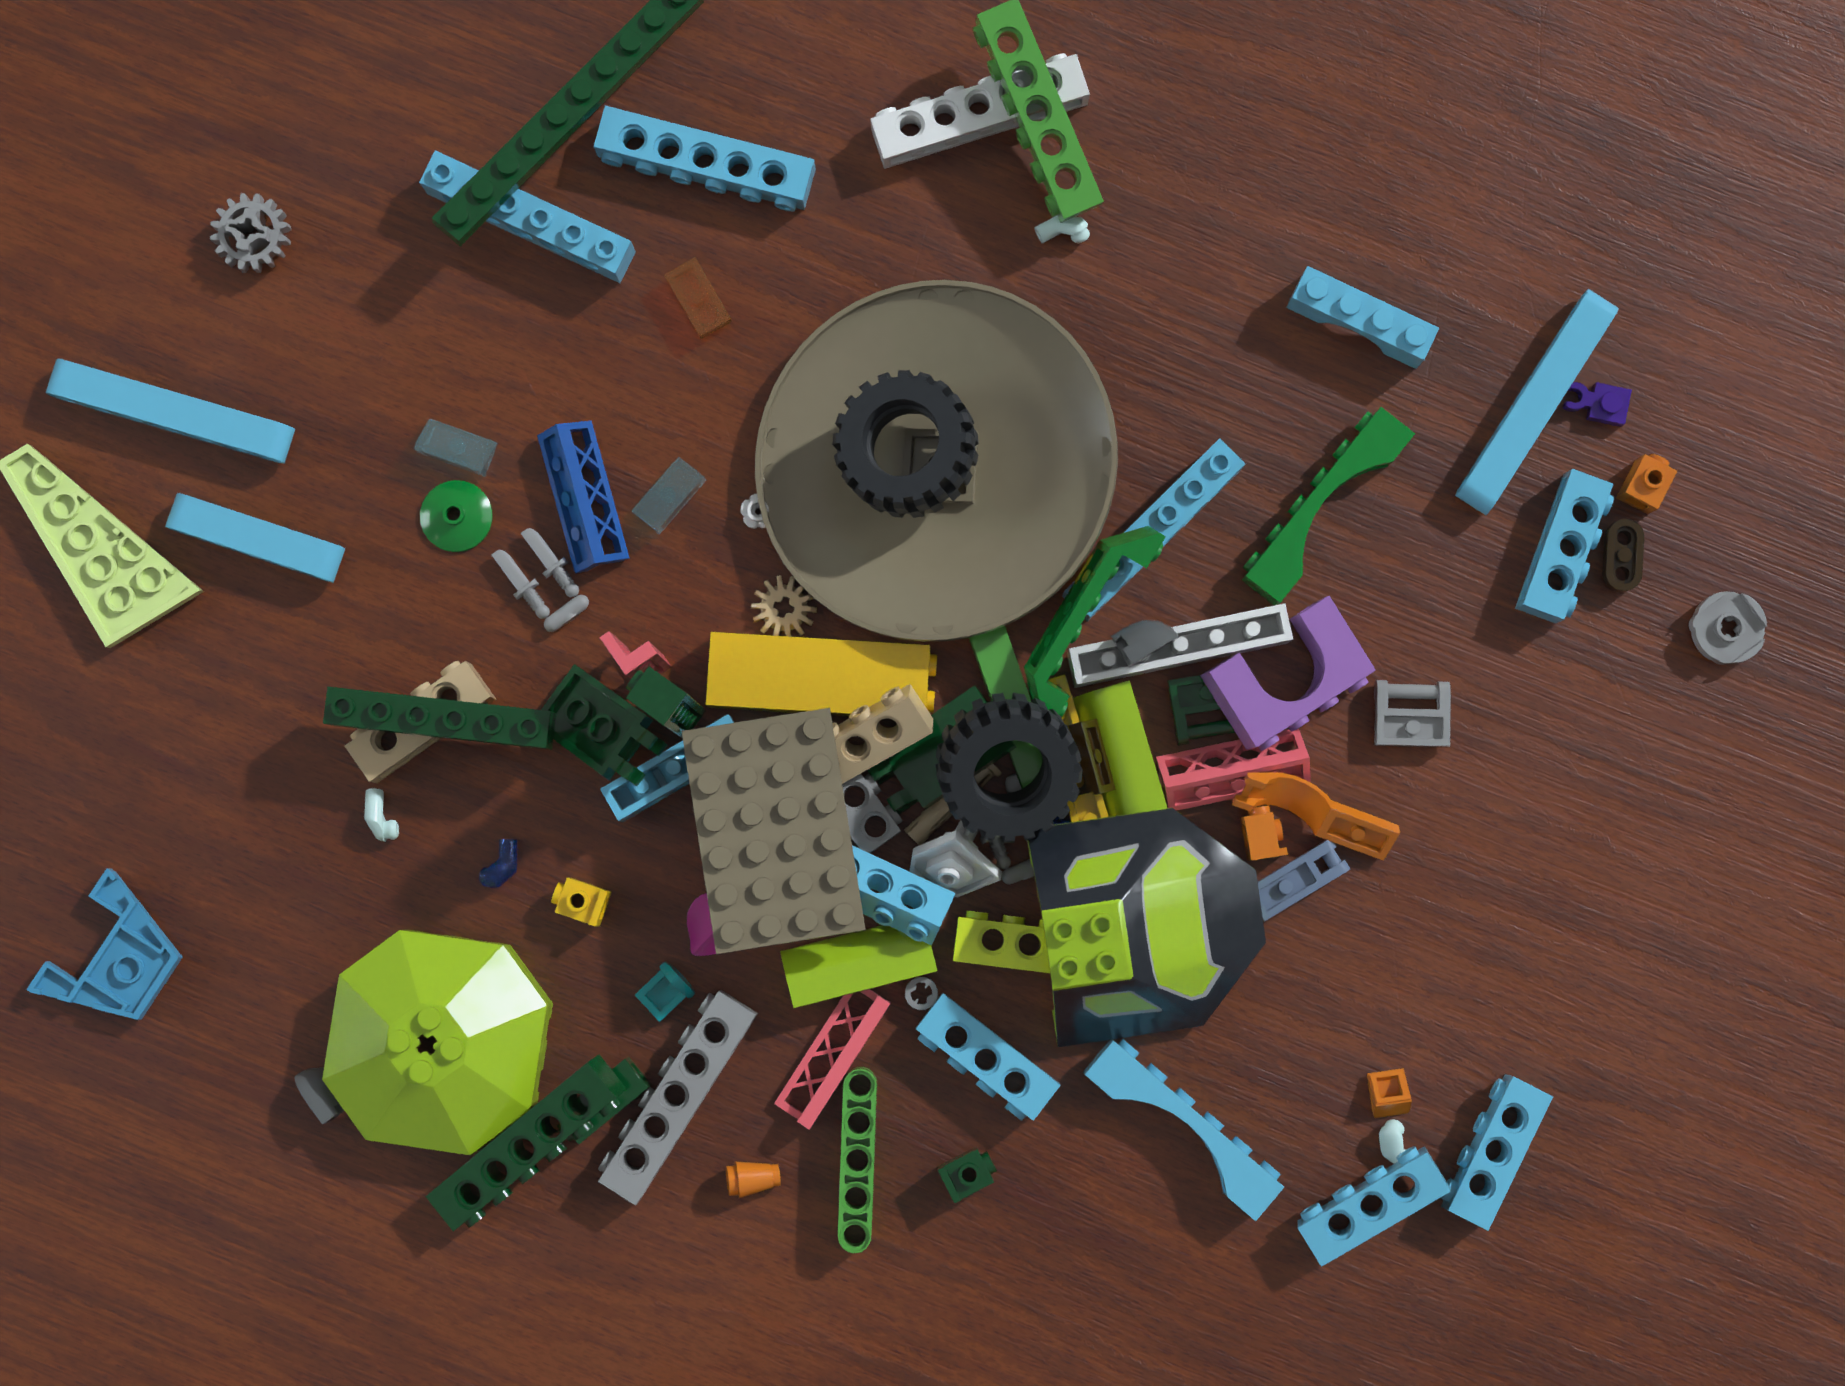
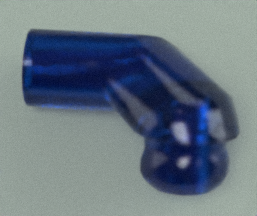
M499 839V859L488 868L484 867L480 870L479 881L483 886L490 888L501 887L516 873L517 839Z

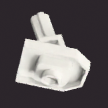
M961 820L955 831L945 832L943 836L913 848L909 871L956 893L954 897L963 896L1000 881L1002 871L984 856L973 843L979 830L977 829L976 832L971 833L963 827Z

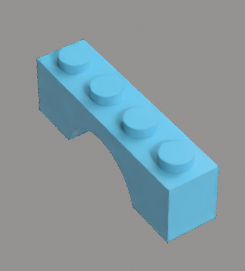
M1309 266L1303 272L1286 307L1317 323H1330L1350 329L1375 343L1382 350L1383 354L1415 369L1425 360L1439 330V327Z

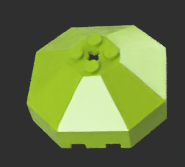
M399 930L339 974L322 1080L365 1140L472 1155L503 1133L538 1103L539 1081L544 1065L547 1046L546 1036L553 1003L510 944L425 933L415 930ZM422 1034L426 1038L434 1036L437 1040L433 1045L435 1052L432 1055L427 1051L420 1053L417 1049L421 1044L419 1037Z

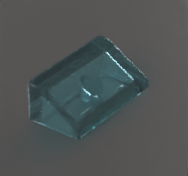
M429 418L413 449L420 454L485 477L498 443Z
M678 457L633 508L632 512L660 535L705 483L706 479L697 470Z

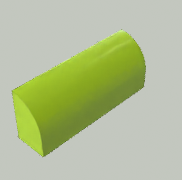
M1130 680L1073 698L1080 722L1097 719L1116 789L1102 793L1109 817L1167 808Z
M884 925L781 951L793 1008L937 972L931 945L923 941H915L907 934Z

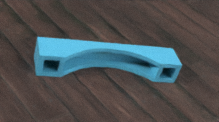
M1124 1039L1118 1044L1114 1040H1109L1083 1073L1113 1099H1128L1153 1104L1173 1113L1186 1122L1200 1136L1211 1153L1220 1175L1223 1193L1253 1220L1257 1221L1284 1188L1277 1181L1281 1174L1265 1160L1260 1165L1252 1160L1248 1155L1253 1150L1237 1136L1231 1141L1220 1132L1224 1125L1208 1111L1203 1117L1192 1108L1196 1101L1180 1087L1175 1092L1164 1084L1168 1077L1152 1063L1147 1068L1135 1059L1139 1052Z

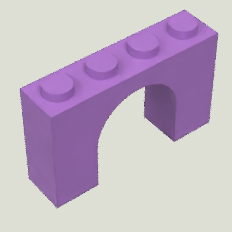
M1330 596L1316 601L1289 619L1308 648L1314 664L1312 683L1307 692L1298 700L1282 701L1265 692L1240 653L1228 657L1200 675L1246 750L1259 747L1263 751L1280 740L1277 736L1278 733L1287 727L1291 732L1310 721L1307 714L1317 708L1320 713L1331 708L1339 702L1336 697L1338 694L1346 689L1349 693H1353L1368 683L1366 676L1376 670Z

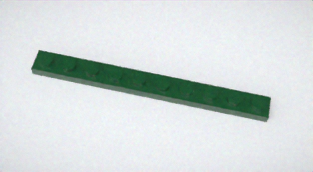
M650 0L432 217L433 224L461 247L704 3V0Z

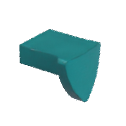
M666 961L659 966L661 970L635 994L637 999L659 1022L686 997L690 999L696 994L687 979Z

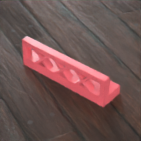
M610 631L599 637L624 674L630 679L638 670L645 672L648 666L659 674L671 668L664 655L649 641L633 652H630L627 646Z
M1299 728L1292 732L1289 729L1281 731L1277 734L1280 740L1263 751L1259 747L1249 749L1260 753L1257 758L1253 759L1240 757L1242 752L1249 751L1246 750L1240 739L1156 757L1167 808H1173L1178 811L1233 799L1235 794H1241L1246 785L1245 776L1248 772L1286 773L1298 776L1311 783L1310 757ZM1294 741L1296 750L1286 752L1275 749L1278 744ZM1215 757L1224 760L1221 765L1215 767L1204 764L1207 759ZM1177 765L1188 768L1185 773L1172 776L1169 775L1167 769Z
M871 989L859 991L874 1001L865 1015L851 1018L848 1001L854 993L844 995L774 1103L797 1118V1122L809 1130L891 1004V1002ZM845 1008L847 1019L836 1021ZM862 1020L854 1032L852 1022ZM848 1023L851 1035L850 1040L845 1046L831 1049L828 1033L832 1026ZM825 1039L827 1050L816 1052ZM842 1051L834 1063L832 1053ZM828 1054L831 1069L827 1076L811 1080L809 1062L815 1056ZM805 1070L807 1081L796 1083ZM822 1082L814 1094L812 1084ZM808 1085L811 1101L803 1112L785 1101L793 1088Z

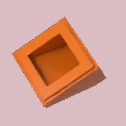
M1404 1068L1367 1073L1374 1118L1410 1112L1412 1099Z

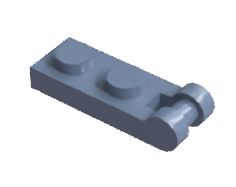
M1329 840L1321 842L1311 850L1258 881L1264 922L1350 870L1345 859L1341 861L1334 850L1337 847L1334 842ZM1320 857L1324 859L1328 866V869L1320 873L1314 863Z

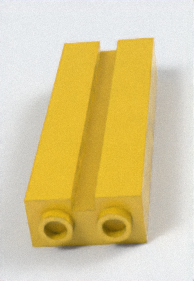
M711 632L706 706L709 708L789 713L830 708L831 715L850 716L854 710L863 705L870 707L881 701L882 695L894 687L902 689L911 684L929 713H934L935 691H928L929 676H936L937 655L930 654V645Z

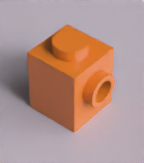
M1644 454L1635 460L1616 498L1646 514H1650L1659 509L1677 470L1669 467L1670 462L1659 455L1649 454L1648 456Z

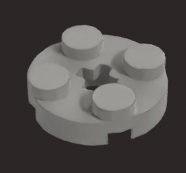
M1724 591L1707 597L1697 606L1694 615L1689 621V629L1696 648L1707 659L1719 665L1736 664L1750 659L1758 653L1765 641L1763 639L1765 627H1767L1765 613L1757 601L1743 593L1738 594ZM1723 619L1727 622L1732 620L1736 622L1737 626L1733 629L1736 635L1733 638L1729 634L1724 635L1721 632L1723 627L1721 622Z

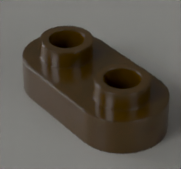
M1621 519L1614 522L1607 528L1604 536L1603 581L1609 589L1619 593L1634 589L1642 579L1644 531L1634 520ZM1618 533H1624L1627 536L1628 542L1626 545L1618 542ZM1617 568L1624 570L1626 574L1624 581L1616 578L1615 571Z

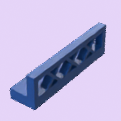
M592 420L555 424L537 435L574 572H587L601 564L622 562L629 559ZM582 431L586 445L583 451L574 445L571 432ZM584 465L593 471L595 477L593 486L583 479L581 470ZM593 500L603 506L605 515L602 520L593 514L591 508ZM603 534L612 540L615 553L604 555L601 544Z

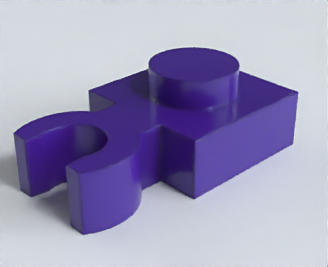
M1573 382L1568 391L1576 392L1579 396V401L1577 403L1566 401L1562 407L1564 410L1576 412L1582 408L1588 409L1586 420L1618 427L1625 425L1631 389L1596 382L1592 386V391H1588L1586 386L1581 383Z

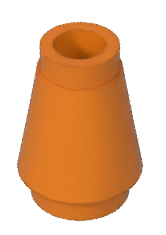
M735 1161L734 1165L726 1166L728 1195H737L739 1199L780 1186L779 1165Z

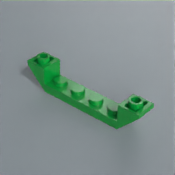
M1145 526L1099 540L1024 666L1031 700L1037 698L1045 702L1048 710L1054 709L1062 718L1066 712L1067 701L1070 696L1061 687L1048 681L1050 675H1054L1059 670L1063 661L1062 655L1069 643H1074L1079 637L1082 629L1081 623L1087 613L1093 611L1098 605L1101 598L1100 592L1107 580H1111L1116 575L1120 567L1119 560L1122 555L1147 569L1150 562H1154L1161 554L1163 549L1162 542L1166 536L1150 526Z

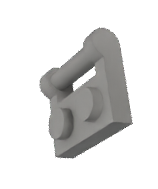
M1375 680L1374 745L1450 747V682L1438 681L1436 685L1388 684L1387 680ZM1388 698L1436 699L1437 710L1388 708Z

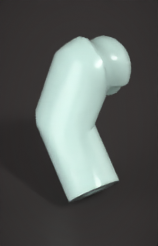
M1055 216L1034 227L1041 243L1061 233L1070 235L1071 240L1075 243H1082L1090 236V232L1087 229L1088 223L1082 217L1077 216L1060 223L1058 216Z
M377 788L367 789L364 814L366 823L376 839L386 842L387 839L395 840L399 836V825L395 820H385L383 815L384 791Z
M1390 1119L1381 1127L1379 1141L1382 1155L1395 1164L1398 1162L1396 1157L1405 1151L1402 1135L1404 1133V1126L1400 1121Z

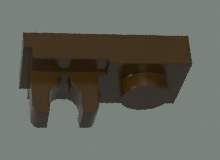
M1097 719L1068 725L1080 753V766L1085 780L1084 785L1078 788L1080 791L1078 796L1093 792V795H1098L1116 790Z

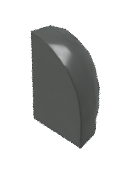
M1140 620L1129 624L1110 637L1128 666L1131 667L1179 638V635L1171 626L1160 621Z
M324 1067L308 1068L295 1075V1083L301 1096L323 1125L331 1122L343 1113L344 1109L322 1080Z

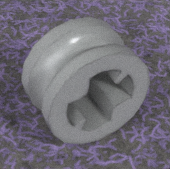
M927 977L912 979L905 989V998L908 1004L917 1010H926L932 1007L938 997V989L935 983ZM917 983H926L924 987L927 988L929 985L932 989V994L927 996V1002L924 1004L917 1003L918 998L914 1001L911 997V992L916 990Z

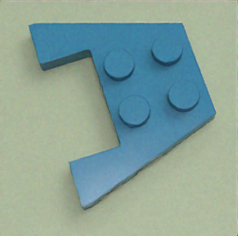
M106 868L89 894V897L118 915L119 920L79 980L52 962L46 961L26 990L34 994L57 998V1000L73 1002L108 1013L141 1020L183 957L117 872L111 868Z

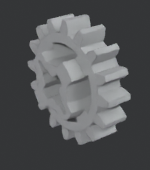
M242 193L240 195V202L237 204L232 199H227L229 209L225 211L218 208L216 211L222 218L220 221H211L210 224L218 231V233L210 236V240L214 244L219 245L215 252L221 258L226 257L225 263L231 268L238 263V269L243 273L248 271L250 265L257 273H261L263 263L274 268L275 264L272 258L275 255L284 258L286 255L280 249L281 246L291 245V241L284 236V233L292 230L287 222H282L287 217L282 209L276 210L277 204L272 199L264 203V198L258 193L254 195L252 201H250L245 193ZM265 214L271 219L273 230L265 226ZM254 228L259 232L256 234H249L248 239L242 234H246L247 232L252 233ZM229 237H232L234 240H237V252H235L232 249L229 242Z

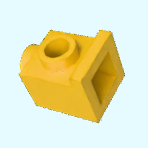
M567 877L565 884L558 882L551 903L557 905L555 913L599 927L612 892ZM578 893L584 897V904L580 908H576L572 904V897Z

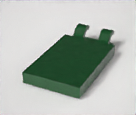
M575 664L541 709L556 713L553 739L608 780L617 772L623 778L638 786L646 774L629 763L642 744L660 756L668 745L647 730L653 721L651 718Z
M975 685L931 715L933 717V733L867 770L874 782H878L880 785L889 780L893 775H896L904 789L887 799L894 812L897 811L900 815L918 801L923 808L927 809L943 798L935 767L938 763L936 757L937 746L939 743H944L942 732L946 725L954 727L956 724L954 715L961 709L965 710L966 713L973 709L971 702L979 698L982 699L983 704L987 703ZM1005 741L988 749L979 759L974 770V776L1014 750L1016 746L1013 741Z

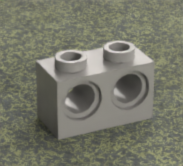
M859 774L842 784L844 795L851 787H860L865 792V800L862 805L850 807L845 803L850 836L859 849L871 854L901 832L897 825L903 820L897 812L892 810L889 804L884 807L876 795L882 790L874 782L870 774H867L865 777ZM874 816L881 817L886 822L885 833L876 838L869 836L865 830L867 820Z

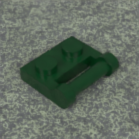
M1200 675L1167 681L1178 746L1189 744V740L1236 733L1228 719L1187 726L1185 715L1221 710Z

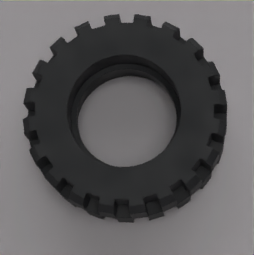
M899 370L898 377H891L888 372L878 375L879 382L871 386L866 381L859 386L862 393L857 398L850 395L844 403L848 408L846 414L839 413L835 424L839 427V433L833 434L832 445L837 449V453L834 455L836 466L842 471L841 476L847 485L864 502H867L873 509L881 513L886 511L891 516L903 518L904 514H910L913 518L923 517L924 511L928 509L935 513L944 508L942 502L950 497L954 501L959 497L961 493L958 491V488L962 483L968 485L973 476L970 468L971 465H977L979 456L975 450L979 440L978 433L973 426L974 421L958 395L954 394L950 387L941 380L934 381L929 374L920 372L917 376H913L910 370ZM906 414H920L928 417L935 424L939 433L938 447L930 462L921 470L905 476L889 475L880 469L874 458V447L876 439L885 425L893 419Z
M1003 693L992 694L993 701L983 704L982 699L979 698L971 702L973 706L971 711L966 713L965 710L961 709L954 715L956 721L954 727L946 725L942 732L944 743H939L936 750L938 763L935 765L936 774L949 811L956 820L961 819L963 827L968 831L974 833L978 829L982 838L991 841L995 839L996 835L1001 836L1003 843H1014L1015 836L1023 835L1026 841L1036 838L1034 832L1041 828L1048 832L1055 827L1053 820L1057 816L1064 819L1069 813L1068 800L1075 802L1080 792L1076 783L1082 781L1083 770L1079 764L1081 757L1067 725L1064 724L1061 716L1054 709H1047L1045 702L1037 698L1029 702L1025 694L1013 693L1012 699H1005ZM1005 741H1023L1037 747L1042 755V765L1034 780L1023 789L1013 793L998 794L989 792L977 784L974 777L975 767L981 756L991 747Z

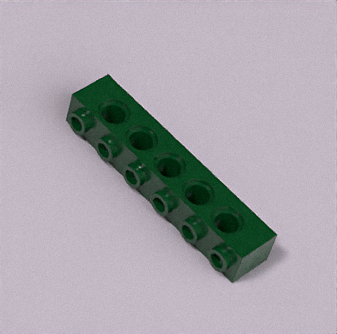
M649 666L645 672L638 670L626 686V689L630 691L626 699L681 738H683L682 731L694 729L706 712L691 696Z
M328 686L323 724L331 726L552 750L556 713L546 710Z
M600 1054L597 1055L425 1197L452 1231H455L464 1223L468 1228L472 1227L486 1215L482 1208L488 1203L492 1202L496 1207L513 1193L509 1187L511 1184L519 1180L523 1185L538 1173L540 1169L536 1164L545 1157L548 1162H551L566 1150L567 1147L563 1142L573 1135L577 1140L594 1126L590 1119L598 1113L604 1118L621 1104L617 1097L626 1091L627 1088ZM577 1094H581L587 1099L588 1109L579 1105ZM550 1116L555 1117L560 1122L561 1131L552 1127ZM523 1139H527L532 1143L534 1153L525 1149ZM497 1161L505 1165L507 1175L502 1174L498 1170ZM470 1183L478 1187L480 1197L472 1193Z

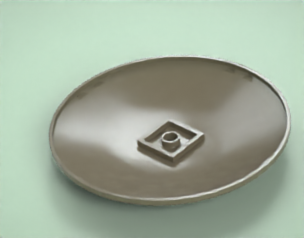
M955 280L919 281L878 291L852 303L818 327L797 349L774 384L764 408L755 451V481L763 522L781 560L798 583L817 601L854 625L897 639L923 642L957 640L994 631L1017 621L1056 594L1087 558L1102 531L1114 495L1118 468V441L1115 420L1108 395L1098 372L1072 335L1054 318L1037 306L1014 294L992 286ZM899 370H910L913 376L923 372L931 375L934 381L941 380L947 384L952 392L958 395L970 413L979 440V444L975 446V450L979 455L977 465H971L970 472L973 476L969 484L965 485L962 483L958 488L961 495L954 501L949 497L942 502L943 509L935 513L928 509L924 511L923 517L913 518L910 514H904L903 518L893 517L888 512L884 511L881 513L873 509L867 502H864L842 478V471L836 466L834 459L837 449L832 445L833 434L839 433V427L835 422L839 413L846 414L848 408L844 403L848 397L852 395L854 398H857L862 393L859 386L866 381L872 386L879 382L878 375L888 372L891 377H898ZM906 414L893 419L885 425L876 439L874 447L876 463L880 469L893 476L910 475L921 470L930 462L937 450L939 442L938 430L928 417L920 414Z

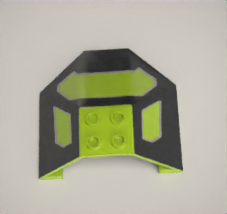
M1173 808L1055 825L1048 832H1045L1043 828L1035 831L1036 838L1027 841L1045 932L1053 990L1054 1010H1052L1057 1047L1204 1026L1266 943L1256 870Z

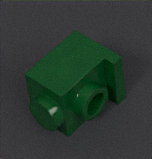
M977 1146L937 1166L938 1172L954 1204L994 1183L991 1174L997 1172L988 1152L980 1154ZM970 1167L976 1171L975 1179L967 1181L962 1177V1172L965 1168Z

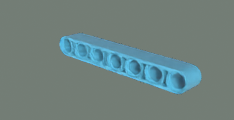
M1590 289L1584 292L1455 494L1456 497L1484 515L1490 512L1619 310L1617 306Z
M56 359L45 392L50 396L282 464H285L295 432V428L280 422L63 359Z

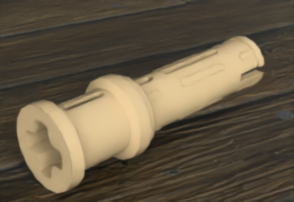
M992 764L974 777L977 784L983 787L994 776L999 777L1002 773ZM944 797L925 809L919 817L904 829L918 845H922L930 835L952 816Z

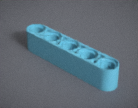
M181 493L176 494L165 525L166 528L331 583L335 581L345 552V548Z

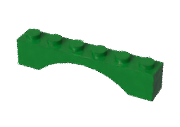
M1380 407L1374 415L1369 411L1366 412L1354 427L1359 431V434L1352 442H1349L1347 439L1342 442L1332 455L1337 459L1335 464L1329 471L1322 467L1310 482V485L1315 489L1307 499L1300 495L1287 511L1292 515L1287 524L1283 527L1278 523L1265 540L1270 545L1261 555L1255 551L1243 566V569L1248 573L1242 581L1273 606L1279 605L1303 575V553L1306 536L1314 516L1325 499L1350 479L1369 471L1387 468L1415 435L1412 430L1384 408Z

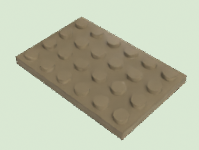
M830 708L682 731L716 955L866 930Z

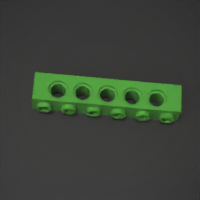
M1010 0L977 14L975 20L977 26L972 28L974 37L979 47L983 48L986 46L991 58V60L987 61L989 72L994 82L1000 80L1006 93L1001 95L1003 105L1009 116L1015 115L1020 128L1015 130L1017 138L1023 150L1029 148L1034 162L1030 163V167L1037 183L1043 182L1049 194L1044 197L1050 215L1052 217L1058 216L1060 223L1101 206L1104 200L1019 0ZM1004 36L1011 37L1017 44L1016 51L1013 53L1002 52L997 45L998 39ZM1018 70L1026 71L1031 77V84L1023 88L1016 86L1012 80V74ZM1031 104L1042 106L1046 114L1045 119L1039 122L1032 121L1027 116L1026 108ZM1045 138L1055 139L1060 146L1059 153L1053 156L1045 154L1041 149V141ZM1061 171L1069 172L1073 176L1074 186L1070 189L1060 188L1055 182V175Z

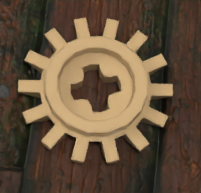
M781 575L776 576L777 586L775 587L766 580L764 585L768 589L767 593L756 590L754 594L762 598L761 603L751 604V609L761 610V614L753 617L754 622L765 621L760 631L765 633L771 627L774 629L773 636H779L780 631H784L787 637H791V630L796 629L800 636L803 635L805 632L800 625L804 622L812 626L814 622L806 617L807 612H817V607L808 606L807 601L815 598L811 594L804 596L802 592L805 589L801 585L798 588L794 587L796 579L793 576L790 577L788 585L783 584ZM783 597L789 598V604L794 607L793 613H786L784 618H780L778 610L773 608L774 603L782 602Z

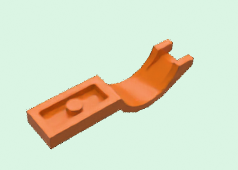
M1248 772L1245 776L1246 785L1241 794H1235L1232 800L1233 806L1250 812L1254 807L1260 805H1273L1289 810L1303 819L1311 827L1315 836L1383 861L1400 835L1399 825L1332 801L1326 793L1314 784L1298 776L1286 773Z

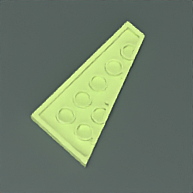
M26 444L0 460L2 474L105 647L112 648L204 592L33 446Z

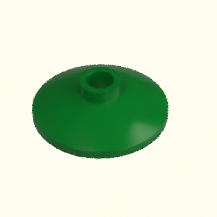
M461 480L447 481L433 488L425 497L420 510V523L426 537L438 548L449 552H464L479 545L488 535L493 520L492 507L485 493L474 484ZM452 508H458L460 510L459 518L454 521L449 520L448 512Z

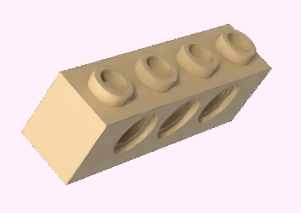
M459 661L451 663L440 672L442 677L431 685L429 682H425L410 693L411 696L441 699V695L445 690L454 689L457 693V701L490 704L496 700L473 665L467 661L461 664ZM357 729L350 735L352 741L346 744L345 748L368 781L378 783L441 738L395 733L397 737L396 745L391 750L385 751L381 745V738L386 732Z
M911 684L902 689L899 687L890 689L882 695L881 701L870 707L863 705L850 714L849 719L839 725L832 723L842 784L933 733V717ZM889 718L894 720L897 725L886 728L880 725L879 721ZM858 736L863 738L865 743L853 745L848 739Z

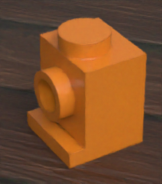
M1269 805L1253 808L1251 812L1248 811L1249 816L1239 818L1247 861L1288 855L1287 847L1279 848L1278 841L1283 840L1282 825L1280 819H1274Z

